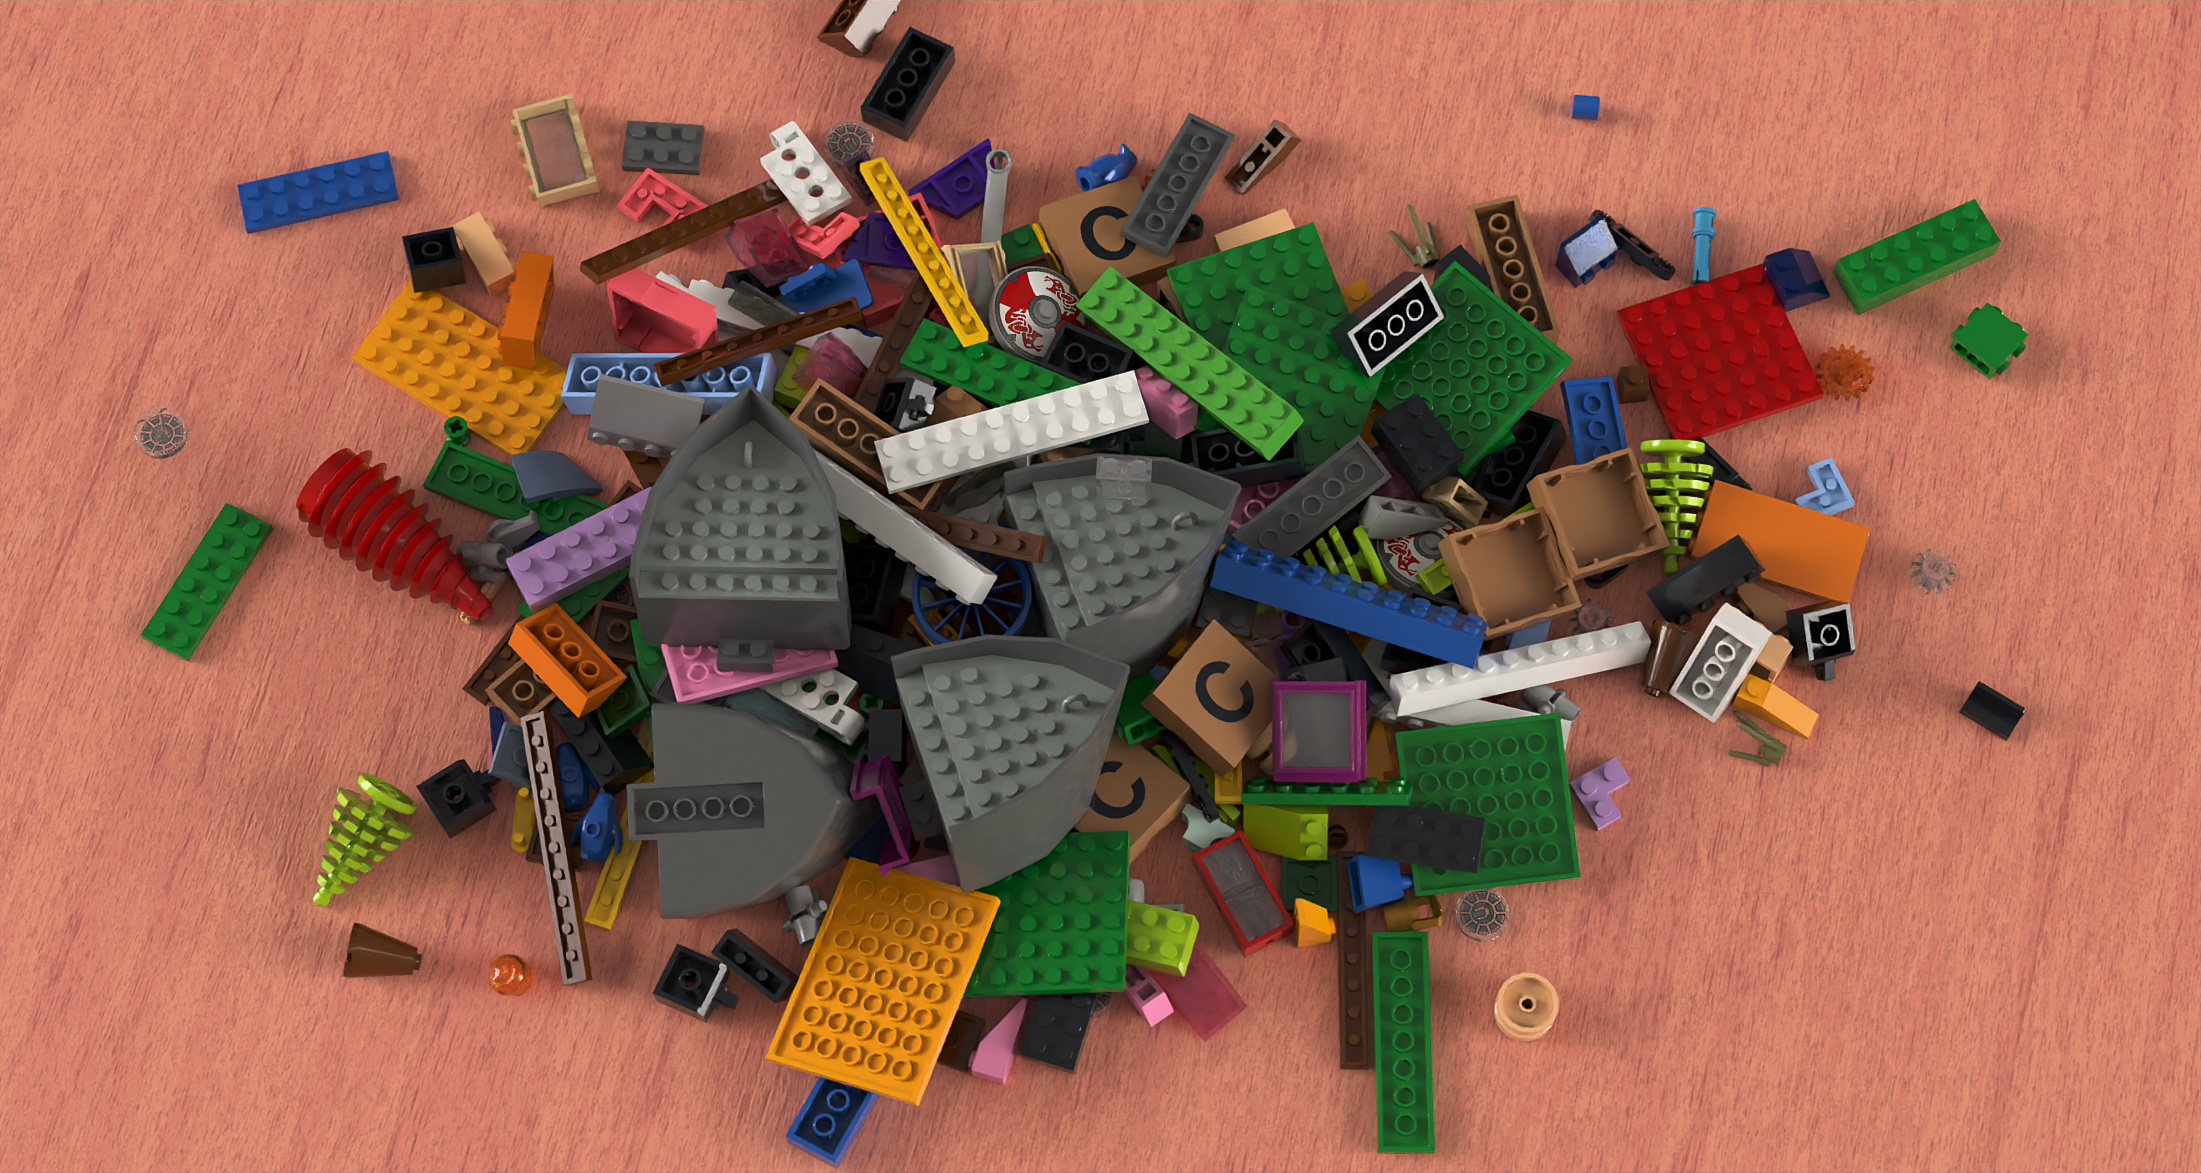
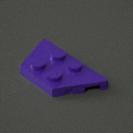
M984 140L908 190V196L921 192L928 207L957 220L984 203L988 173L986 157L992 151L990 140ZM994 159L990 161V166L995 169Z
M869 213L842 257V262L856 259L860 264L918 270L887 216L883 213Z

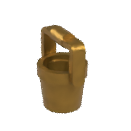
M1413 895L1382 905L1387 932H1415L1442 925L1444 913L1441 903L1436 899L1435 895L1419 897ZM1430 904L1433 917L1420 919L1418 906Z

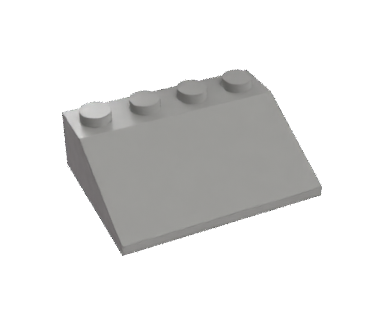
M600 374L587 440H591L599 445L617 446L625 451L634 450L642 452L650 457L659 456L671 459L684 438L699 426L705 399Z

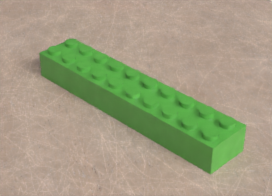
M1111 266L1108 267L1075 305L1086 319L1118 344L1134 350L1136 358L1196 402L1201 409L1268 461L1273 458L1304 422L1293 406Z

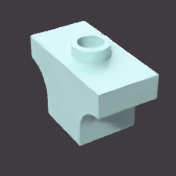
M1187 803L1182 811V821L1186 823L1188 829L1183 836L1182 845L1194 852H1198L1235 833V829L1220 822V818L1208 823L1202 814L1203 811Z

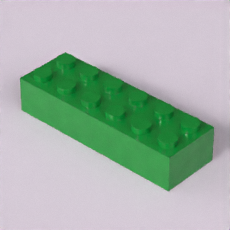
M1973 199L1838 259L1833 274L1855 311L1860 315L1994 255L2001 240L1977 201Z

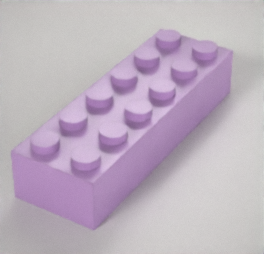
M651 487L505 559L532 614L583 589L595 581L607 577L608 574L630 565L631 553Z

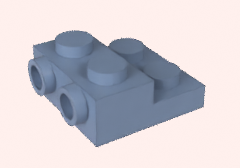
M505 722L501 729L488 774L509 781L511 786L520 789L525 787L532 793L522 727Z

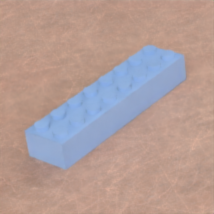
M572 353L561 398L571 414H592L599 376L603 374L704 398L702 415H713L746 387L756 388L772 403L779 370L770 353H761L661 387L654 364L685 353Z

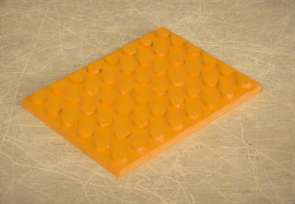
M850 857L766 1055V1059L775 1064L919 1106L1000 905V899L996 896L974 890L962 893L959 886L893 868L889 869L888 875L882 876L879 864Z

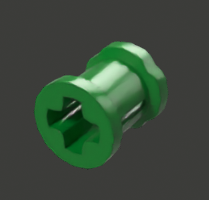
M453 416L446 420L444 431L447 435V441L462 447L467 446L471 436L465 419L460 416Z
M866 693L860 698L859 704L862 716L865 719H869L868 705L875 706L877 704L876 709H885L884 701L880 698Z

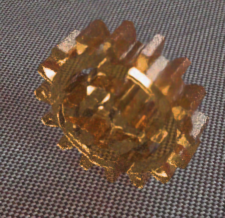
M1841 344L1838 351L1833 346L1830 347L1828 353L1824 352L1822 354L1821 361H1818L1816 366L1818 371L1815 376L1821 379L1820 386L1827 387L1826 395L1832 392L1835 393L1836 400L1840 398V395H1844L1845 400L1849 401L1852 394L1858 399L1861 391L1867 392L1868 384H1871L1874 378L1871 376L1874 367L1868 366L1871 358L1864 359L1862 357L1863 350H1860L1858 353L1854 352V345H1851L1849 350H1845L1844 344ZM1837 360L1836 364H1831V367H1828L1831 362ZM1861 378V380L1857 384H1852L1853 381H1858V379Z

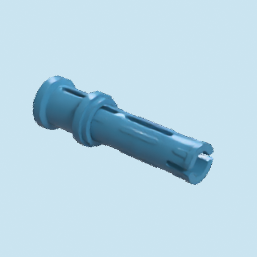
M1698 207L1693 210L1695 228L1692 230V236L1695 239L1692 283L1694 285L1703 283V281L1709 283L1711 240L1715 237L1713 218L1716 217V210L1710 207Z

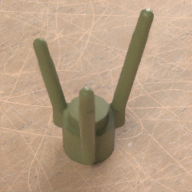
M1409 204L1407 207L1422 243L1415 248L1416 253L1414 254L1393 230H1390L1389 234L1409 256L1414 266L1420 265L1421 269H1427L1437 264L1440 260V254L1436 248L1430 223H1425L1429 240L1427 242L1414 208Z
M1735 710L1733 714L1745 723L1738 722L1737 726L1763 743L1759 750V753L1763 754V756L1760 757L1733 750L1728 751V754L1759 762L1767 767L1771 762L1777 765L1787 745L1772 737L1745 715Z

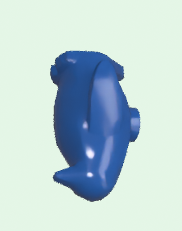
M1122 143L1118 154H1105L1092 160L1085 167H1078L1075 172L1080 188L1083 192L1127 178L1137 164V156Z
M568 742L561 743L556 747L555 751L565 812L573 813L587 810L589 805V784L592 785L594 791L598 794L597 780L588 766L579 758L573 744Z
M610 792L600 793L593 805L580 818L573 829L570 843L574 844L580 834L579 857L605 863L614 842L616 855L621 852L623 833L616 816V797Z

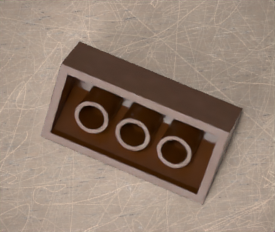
M841 0L817 36V39L848 56H864L872 49V43L876 37L884 31L885 24L890 16L898 10V4L901 0Z

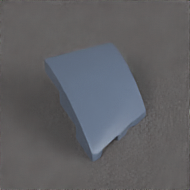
M529 451L510 456L527 504L552 497L554 502L576 494L590 496L603 492L602 486L564 453L556 451Z

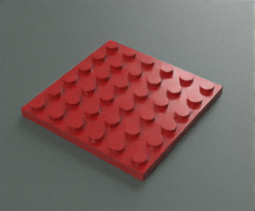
M1762 264L1709 280V283L1703 282L1628 306L1616 312V317L1638 365H1646L1650 391L1674 440L1694 441V439L1707 437L1823 399V390Z

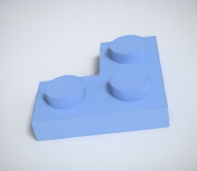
M1832 457L1807 467L1806 471L1816 491L1796 498L1794 500L1795 505L1827 515H1833L1854 506L1855 502Z

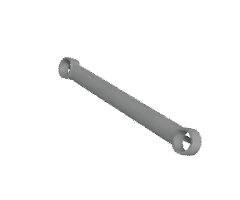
M994 149L986 157L988 173L980 243L996 242L998 240L1001 243L1007 179L1012 163L1011 156L1007 151ZM994 157H997L996 170L990 166V161ZM1003 157L1008 160V164L1004 169H1002ZM981 253L978 256L974 301L978 308L979 318L987 329L988 336H991L989 302L994 291V285L986 253Z

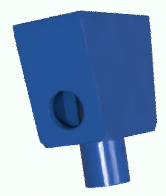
M1357 855L1346 862L1354 913L1381 908L1382 905L1401 900L1404 897L1403 891L1412 890L1414 887L1412 874H1401L1398 861Z

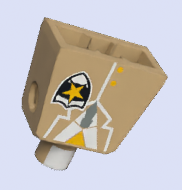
M1447 476L1422 491V498L1431 505H1437L1442 513L1476 526L1489 503L1463 480L1456 477Z

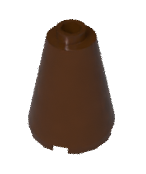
M1655 620L1651 625L1649 636L1651 645L1646 656L1641 683L1646 688L1644 692L1656 698H1660L1661 694H1668L1701 639L1700 636L1689 630L1685 632L1679 629L1680 626L1662 620Z
M354 922L343 977L413 975V970L419 971L422 954H418V948L361 923Z

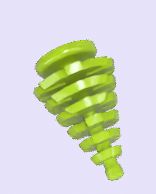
M1691 440L1644 441L1640 446L1643 454L1664 457V463H1642L1638 465L1643 478L1652 479L1650 481L1644 480L1647 494L1665 495L1649 497L1656 510H1664L1663 513H1658L1662 525H1664V531L1670 546L1661 552L1659 556H1664L1663 573L1674 575L1679 571L1678 556H1684L1687 547L1679 546V541L1690 540L1693 531L1679 529V526L1696 524L1698 518L1697 514L1679 513V510L1700 509L1705 501L1703 498L1679 495L1707 492L1710 484L1694 479L1712 477L1714 468L1706 464L1681 463V457L1703 454L1705 452V444L1703 442Z
M1334 525L1328 531L1340 561L1338 563H1335L1322 537L1315 543L1326 572L1335 575L1337 573L1347 574L1352 577V580L1362 583L1358 570L1367 568L1375 584L1378 586L1388 584L1379 559L1362 525L1353 530V536L1359 551L1350 556L1336 526ZM1308 549L1303 554L1306 565L1309 567L1311 565L1318 566L1311 550ZM1259 602L1256 614L1260 615L1272 607L1276 613H1283L1284 610Z
M361 773L357 781L358 786L374 798V800L368 799L363 801L360 799L362 794L349 789L338 788L336 798L341 805L334 806L333 817L337 821H343L345 824L342 826V823L331 821L329 833L336 836V840L339 843L330 838L326 840L325 849L333 857L322 856L321 867L328 871L329 874L323 872L318 874L317 882L321 885V888L313 896V901L318 906L326 907L333 893L341 895L347 890V887L341 882L342 880L349 884H354L361 879V876L356 872L358 869L368 873L374 868V865L369 863L368 858L365 856L370 857L375 862H381L387 857L385 850L394 851L401 845L398 838L408 840L414 835L412 828L405 821L397 822L395 819L398 815L388 808L405 815H411L416 811L418 805L404 792L374 775ZM378 844L381 845L380 848L385 850L382 851L379 848H377Z

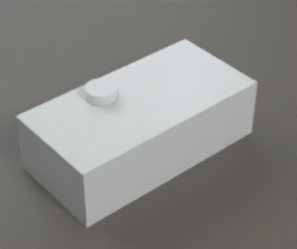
M1725 603L1713 617L1669 694L1715 723L1729 705L1772 635V632L1728 603Z

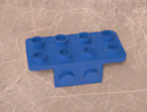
M852 259L835 269L824 263L814 264L805 273L790 277L785 284L779 286L784 297L773 302L771 305L780 304L789 311L807 313L851 297H856L862 311L873 305L874 298L860 262Z

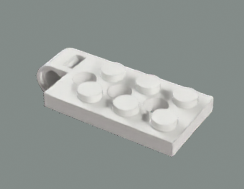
M794 121L770 133L771 141L776 150L760 158L761 164L808 227L852 203L851 195ZM788 154L796 156L793 161L783 160V157ZM801 172L809 174V177L806 179H798L796 176ZM814 190L823 192L820 197L810 196V193Z
M833 668L755 688L818 723L819 728L832 734L847 745H853L864 728L865 718L846 706L859 687L858 682ZM814 682L817 684V687L813 692L806 693L802 690L804 684ZM835 694L839 696V701L836 704L827 705L825 703V699L829 695Z

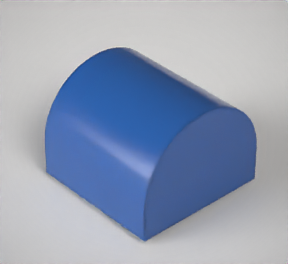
M1574 95L1571 119L1597 121L1600 97Z

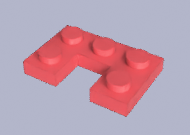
M648 167L617 204L620 212L638 223L655 204L671 214L663 226L708 207V205Z
M841 212L824 229L821 226L827 222L831 215L808 227L801 216L798 215L779 234L785 242L824 259L831 255L839 244L850 238L860 224L855 217Z

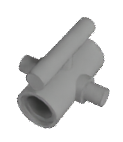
M463 541L459 544L456 553L462 552L463 557L460 562L463 566H473V570L465 569L467 573L472 571L470 577L473 581L503 583L506 580L505 573L496 572L494 568L504 569L508 567L505 559L513 556L512 548L508 544Z
M1547 684L1527 688L1522 697L1523 700L1517 706V709L1538 714L1560 712V718L1571 721V725L1581 711L1579 706L1566 698L1567 694L1564 689L1554 690Z
M799 886L784 894L790 916L782 926L786 932L796 931L801 947L813 946L822 925L827 904L820 899L818 889L810 890L809 886Z

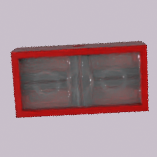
M1242 830L1193 854V865L1244 958L1293 934L1294 923Z

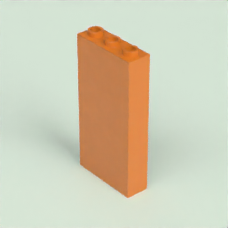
M1715 480L1713 487L1709 486L1703 498L1708 502L1705 512L1699 511L1695 526L1700 527L1697 537L1692 535L1687 551L1692 552L1691 560H1698L1739 534L1751 545L1765 568V571L1760 573L1761 577L1757 581L1824 602L1836 600L1848 603L1871 528L1719 480Z

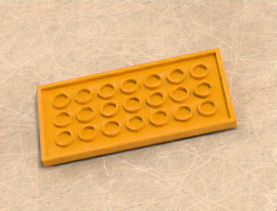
M411 280L351 357L356 364L449 419L453 416L464 418L469 432L509 456L532 451L565 407L561 393L568 369L541 353H538L534 370L504 366L503 357L498 353L500 340L497 339L498 328L435 290L414 293Z

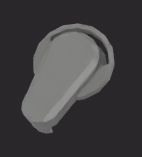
M530 510L529 516L515 521L507 519L493 521L488 527L486 534L487 542H491L490 538H492L494 543L508 544L512 551L518 549L527 538L540 530L537 513Z

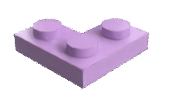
M1615 757L1569 782L1571 791L1597 831L1621 818L1622 815L1609 794L1628 784L1630 778Z

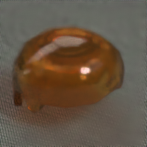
M505 954L491 963L487 976L489 985L498 994L503 996H521L531 987L534 974L532 966L525 959L518 955Z

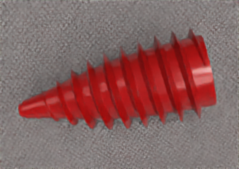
M349 448L341 449L325 460L311 475L301 490L296 503L299 519L304 523H308L310 536L316 538L324 536L325 547L328 549L339 548V554L343 560L356 559L357 570L365 572L373 569L372 576L375 581L383 582L390 579V586L393 591H401L410 587L409 594L413 599L429 595L431 603H447L452 609H459L477 620L482 619L486 621L491 617L495 609L492 607L490 600L470 577L472 571L467 573L461 564L462 552L454 555L449 547L453 540V534L443 538L440 537L438 530L442 520L437 518L428 522L425 519L429 508L427 503L417 507L412 505L415 496L414 489L399 493L400 476H394L388 480L384 479L387 470L385 463H379L373 467L370 466L373 456L372 451L366 450L357 455Z

